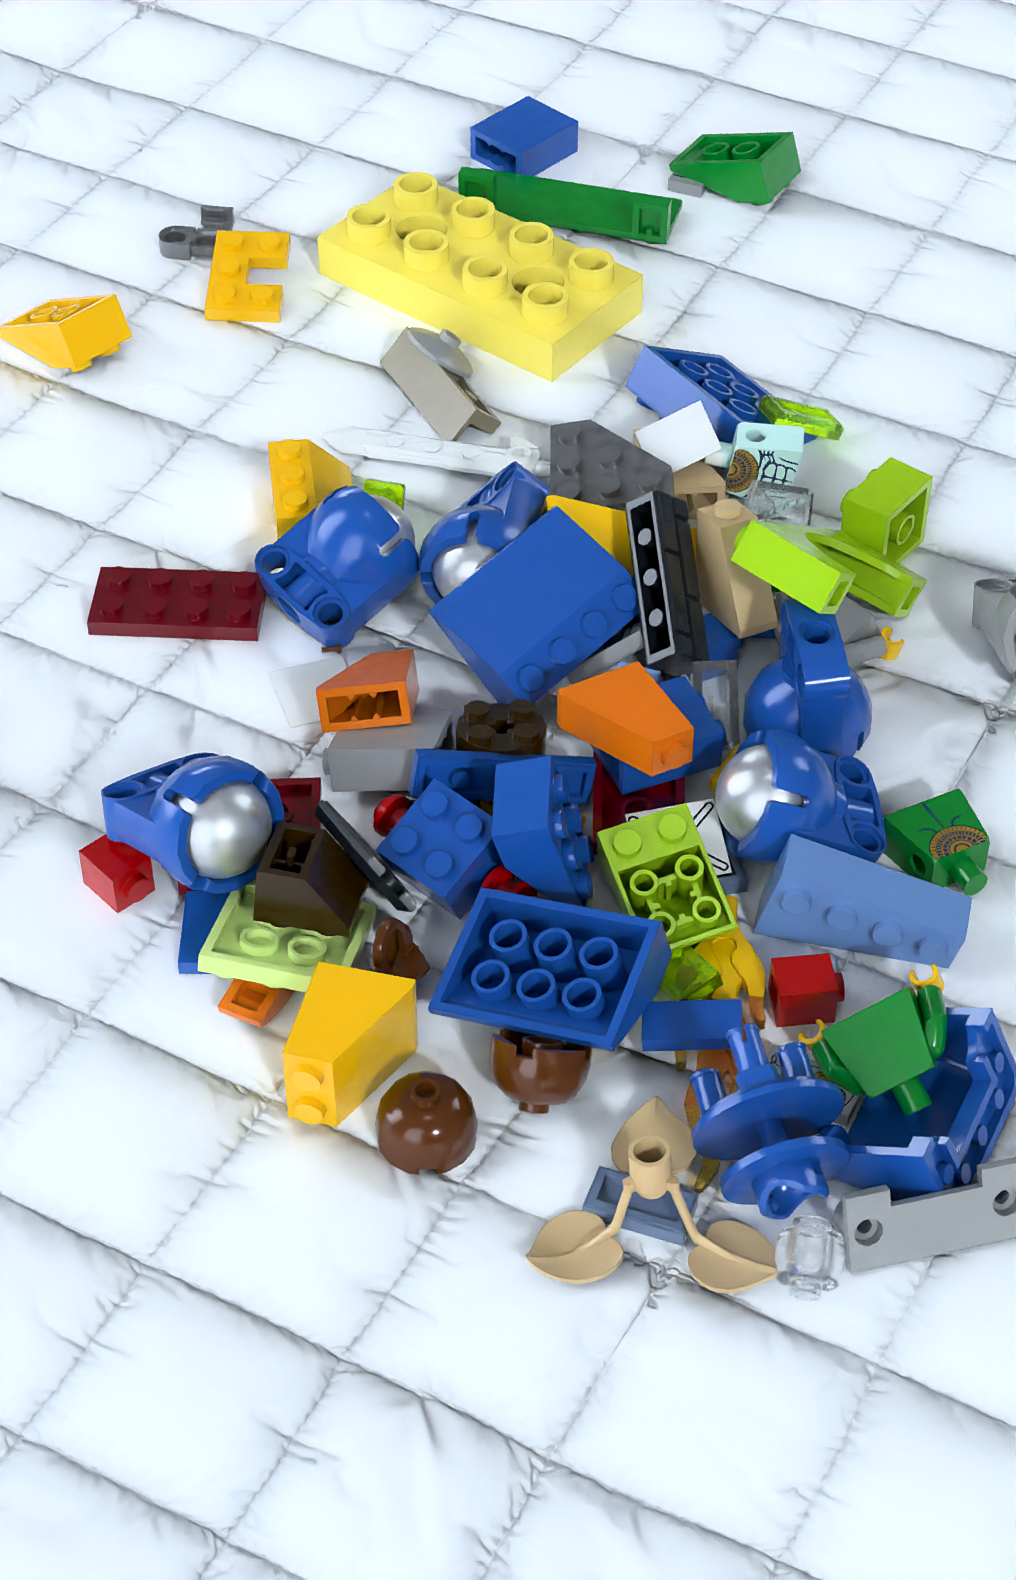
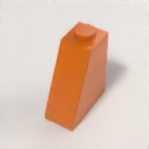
M414 649L370 653L316 687L322 733L412 724L419 694Z
M639 661L558 689L557 724L562 730L651 777L692 762L694 727Z

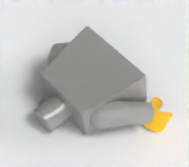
M782 591L775 595L774 602L778 620L777 628H774V632L779 645L782 630L781 602L782 600L794 599ZM845 596L835 617L848 665L852 667L877 657L884 660H895L905 641L902 639L897 642L889 640L893 629L888 626L881 630L880 635H875L877 629L874 615Z

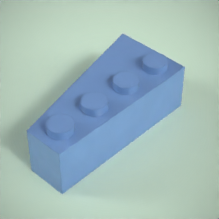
M791 834L762 891L752 934L925 965L935 964L937 967L949 968L966 940L972 897Z

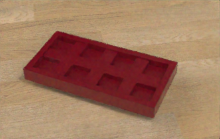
M121 566L100 567L87 619L88 634L258 641L267 593L262 587L257 572L128 568Z

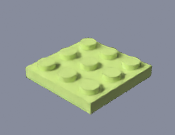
M253 880L241 889L230 892L198 958V971L216 974L226 979L236 978L261 983L270 988H286L306 993L318 961L352 968L356 967L375 922L377 904L361 903L349 937L324 936L315 931L293 927L279 928L270 923L253 920L256 880Z

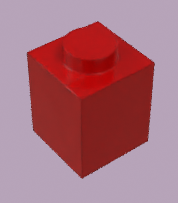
M105 834L78 851L84 884L116 913L143 900L149 893L155 890L151 857L124 842L112 841Z
M829 953L771 958L768 994L776 1027L817 1024L815 1022L817 1019L824 1023L835 1022L837 1002L844 1001L845 987L842 973H834Z

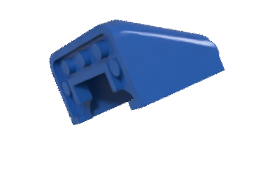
M946 1007L948 1015L946 1045L943 1054L937 1058L939 1067L919 1077L933 1103L932 1105L905 1117L892 1091L876 1099H870L866 1095L848 1133L840 1125L831 1124L822 1128L817 1136H829L842 1140L846 1144L850 1155L847 1166L833 1179L860 1189L887 1185L890 1189L891 1201L971 1185V1180L977 1172V1165L988 1162L1016 1098V1063L992 1008Z

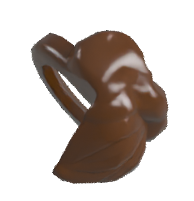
M393 917L384 919L380 923L374 938L372 955L374 967L366 970L415 979L416 981L420 980L428 973L430 966L419 950V946L413 942V935L409 926Z

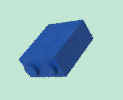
M526 96L470 127L471 158L493 170L536 176L578 151V121L530 96Z
M685 676L657 684L694 727L692 762L651 777L590 744L622 795L721 766L723 746L727 743L725 728L719 719L715 720L707 709L702 693L695 691Z

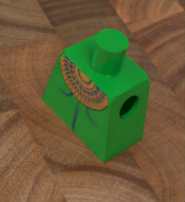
M959 788L884 816L887 848L883 853L908 875L941 887H947L956 883L967 896L974 895L985 887L988 878L983 870L986 866L990 845L989 836Z

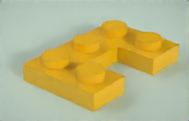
M217 230L204 309L206 320L280 323L284 298L283 285L249 284L251 268H288L291 247L290 232Z

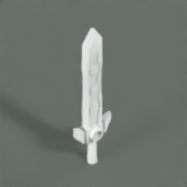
M354 426L327 432L321 436L323 440L342 453L435 466L488 476H495L510 463L517 461L536 477L550 478V462L542 461L538 447L527 439L510 437L511 448L506 449Z

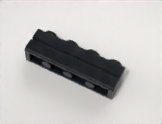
M659 490L651 491L626 503L624 506L645 661L648 668L657 671L663 670V673L672 676H681L706 666L710 662L702 605L699 602L700 591L691 529L688 523L687 502L682 499L671 497L669 494Z

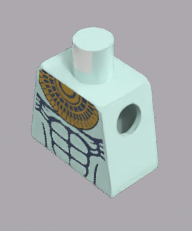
M742 422L737 425L732 444L719 441L722 449L705 457L704 463L725 468L724 480L727 493L784 512L803 454L804 427Z

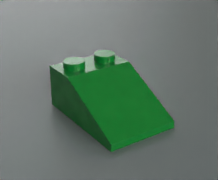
M793 132L702 134L669 163L670 171L703 183L704 187L736 202H753V205L756 206L771 203L774 197L782 189L788 187L790 182L801 172Z

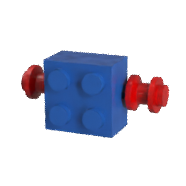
M434 778L412 806L409 799L402 794L386 797L376 806L373 813V828L377 834L386 838L375 851L395 875L459 920L473 906L481 887L537 898L538 891L525 881L519 884L514 883L515 874L504 867L491 838L492 816Z

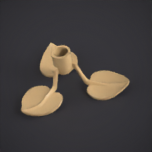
M658 1096L652 1097L630 1116L612 1143L611 1158L613 1164L620 1172L629 1174V1177L624 1178L622 1181L623 1191L612 1223L606 1227L604 1221L594 1213L578 1210L564 1212L543 1226L531 1250L526 1254V1260L533 1269L556 1281L584 1284L603 1279L617 1269L623 1260V1247L613 1236L618 1234L621 1229L632 1193L636 1191L643 1198L656 1199L663 1196L666 1191H669L690 1239L698 1245L688 1256V1268L694 1280L701 1286L718 1293H737L763 1284L775 1278L781 1272V1260L775 1248L761 1233L749 1225L734 1220H719L710 1225L705 1236L699 1233L679 1189V1179L673 1176L685 1171L698 1155L691 1141L692 1130L676 1117Z

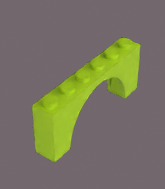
M751 520L750 524L745 525L740 530L734 542L736 550L730 559L819 614H836L846 593L849 592L893 617H907L927 582V579L845 531Z

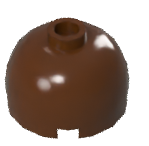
M503 1029L500 1030L499 1035L496 1033L492 1034L489 1054L490 1072L498 1088L507 1097L519 1101L518 1108L529 1113L545 1114L549 1112V1105L566 1103L578 1094L587 1080L593 1048L566 1042L565 1045L559 1040Z
M431 1071L410 1073L395 1081L380 1099L375 1121L379 1151L392 1166L406 1173L419 1175V1169L429 1170L436 1168V1174L449 1172L465 1162L473 1152L476 1144L478 1120L472 1098L455 1079L443 1073Z

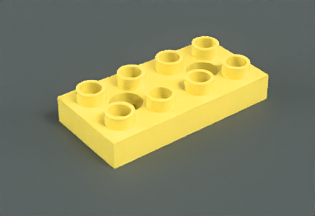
M409 172L396 178L392 187L368 203L351 208L346 218L317 237L319 272L321 275L441 331L442 329H447L459 337L460 340L550 382L561 376L642 312L643 274L614 262L613 256L605 250L582 248L554 236L553 230L545 224L522 222L495 210L494 204L485 198L465 197L438 185L434 176L424 172Z

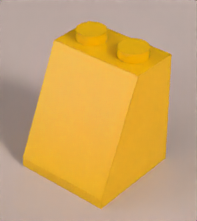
M318 961L282 1052L288 1117L299 1119L308 1124L320 1123L337 1127L416 1052L418 1030L415 979Z

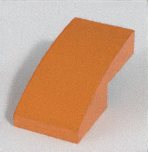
M234 978L217 1007L221 1013L263 1028L285 1006L295 990L270 988L261 983Z

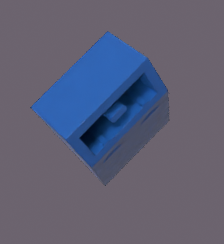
M552 756L496 764L491 838L504 867L552 901L586 907L587 899L593 898V883L588 871V863L594 862V846L591 836L584 835L582 832V817L579 806L577 804L571 805L570 789L565 773H558Z

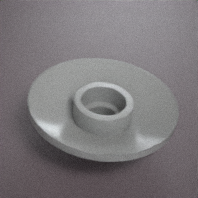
M411 327L407 332L409 339L427 357L458 376L471 377L474 372L469 360L458 348L462 341L454 333L447 329H442L439 334L424 328Z

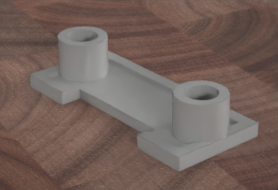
M1016 1157L977 1165V1172L971 1180V1185L892 1202L890 1189L887 1185L841 1194L842 1200L837 1204L834 1211L835 1223L845 1236L847 1269L851 1274L1016 1238Z

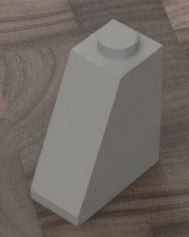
M440 711L414 716L412 724L337 731L329 747L324 749L322 756L323 771L325 775H330L332 792L409 791L415 749L456 751L451 711Z

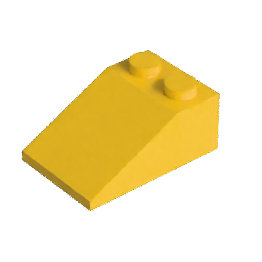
M116 294L50 299L0 325V338L52 368H70L71 372L88 368L93 364L91 359L98 355L107 356L121 349L119 344L132 337Z

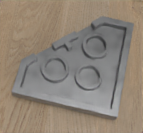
M590 419L551 425L550 495H557L625 511L624 506L626 503L651 491L659 490L669 494L671 497H675L672 467L666 462Z

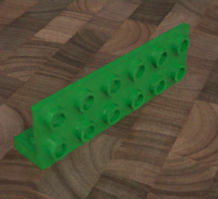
M462 166L458 173V194L485 198L494 204L495 210L520 221L538 222L549 227L573 229L580 233L592 232L609 235L613 238L642 240L649 244H667L682 209L683 201L676 198L484 168L475 169Z

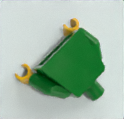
M935 964L931 965L933 974L926 981H919L915 970L909 972V979L915 991L913 988L906 987L830 1027L820 1019H817L815 1022L819 1025L820 1029L818 1035L813 1039H810L803 1031L799 1032L798 1039L805 1043L806 1047L812 1052L826 1079L854 1096L867 1095L870 1099H876L892 1091L905 1117L933 1104L919 1077L939 1067L937 1058L943 1054L946 1045L948 1015L942 994L944 981Z

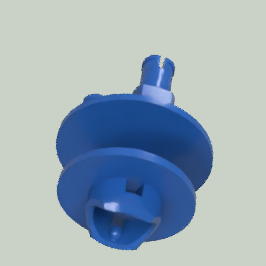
M748 1023L743 1025L747 1041H743L738 1026L730 1029L725 1036L739 1072L735 1078L737 1083L736 1092L727 1096L720 1070H715V1068L701 1069L689 1077L701 1113V1117L692 1130L691 1141L695 1151L703 1157L715 1160H739L725 1171L719 1182L722 1195L727 1201L741 1205H758L762 1216L782 1220L787 1219L809 1197L820 1196L827 1198L829 1196L827 1182L837 1176L847 1166L850 1155L846 1144L842 1140L829 1136H815L824 1126L831 1125L839 1117L844 1109L845 1101L842 1091L838 1086L815 1077L806 1051V1045L803 1042L785 1044L778 1049L779 1052L775 1053V1059L778 1061L783 1078H780L775 1065L768 1062L757 1024Z

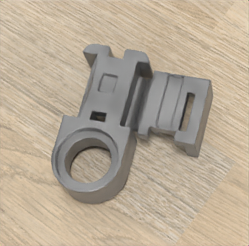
M201 205V226L203 228H198L197 232L196 227L175 225L162 229L158 234L161 255L177 260H191L192 256L213 257L217 230L232 231L235 223L233 207Z

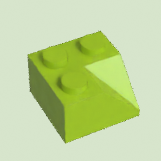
M890 457L878 469H872L866 479L854 490L850 489L844 495L840 505V511L843 512L841 531L849 533L900 563L924 541L933 476Z

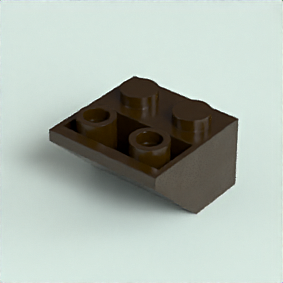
M279 821L257 869L253 920L270 923L279 928L293 927L315 931L324 936L349 937L368 886V877L326 829Z

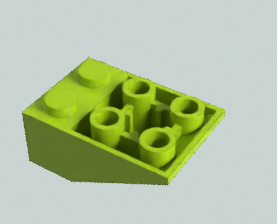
M687 803L597 832V856L622 914L661 921L671 952L738 929Z

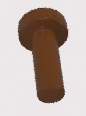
M341 644L322 647L323 653L335 651L338 654L342 653Z

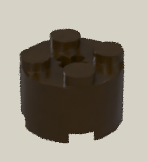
M517 699L510 704H488L484 701L475 700L464 705V714L458 718L456 726V751L492 752L503 755H546L547 724L543 717L536 713V705L526 699Z

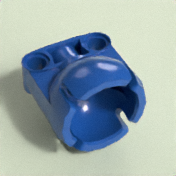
M796 599L782 600L780 611L782 630L779 659L761 669L745 695L743 717L745 732L749 736L751 733L762 730H781L797 735L819 752L837 757L842 755L854 756L856 750L859 751L870 734L872 703L861 678L848 665L835 614H819Z

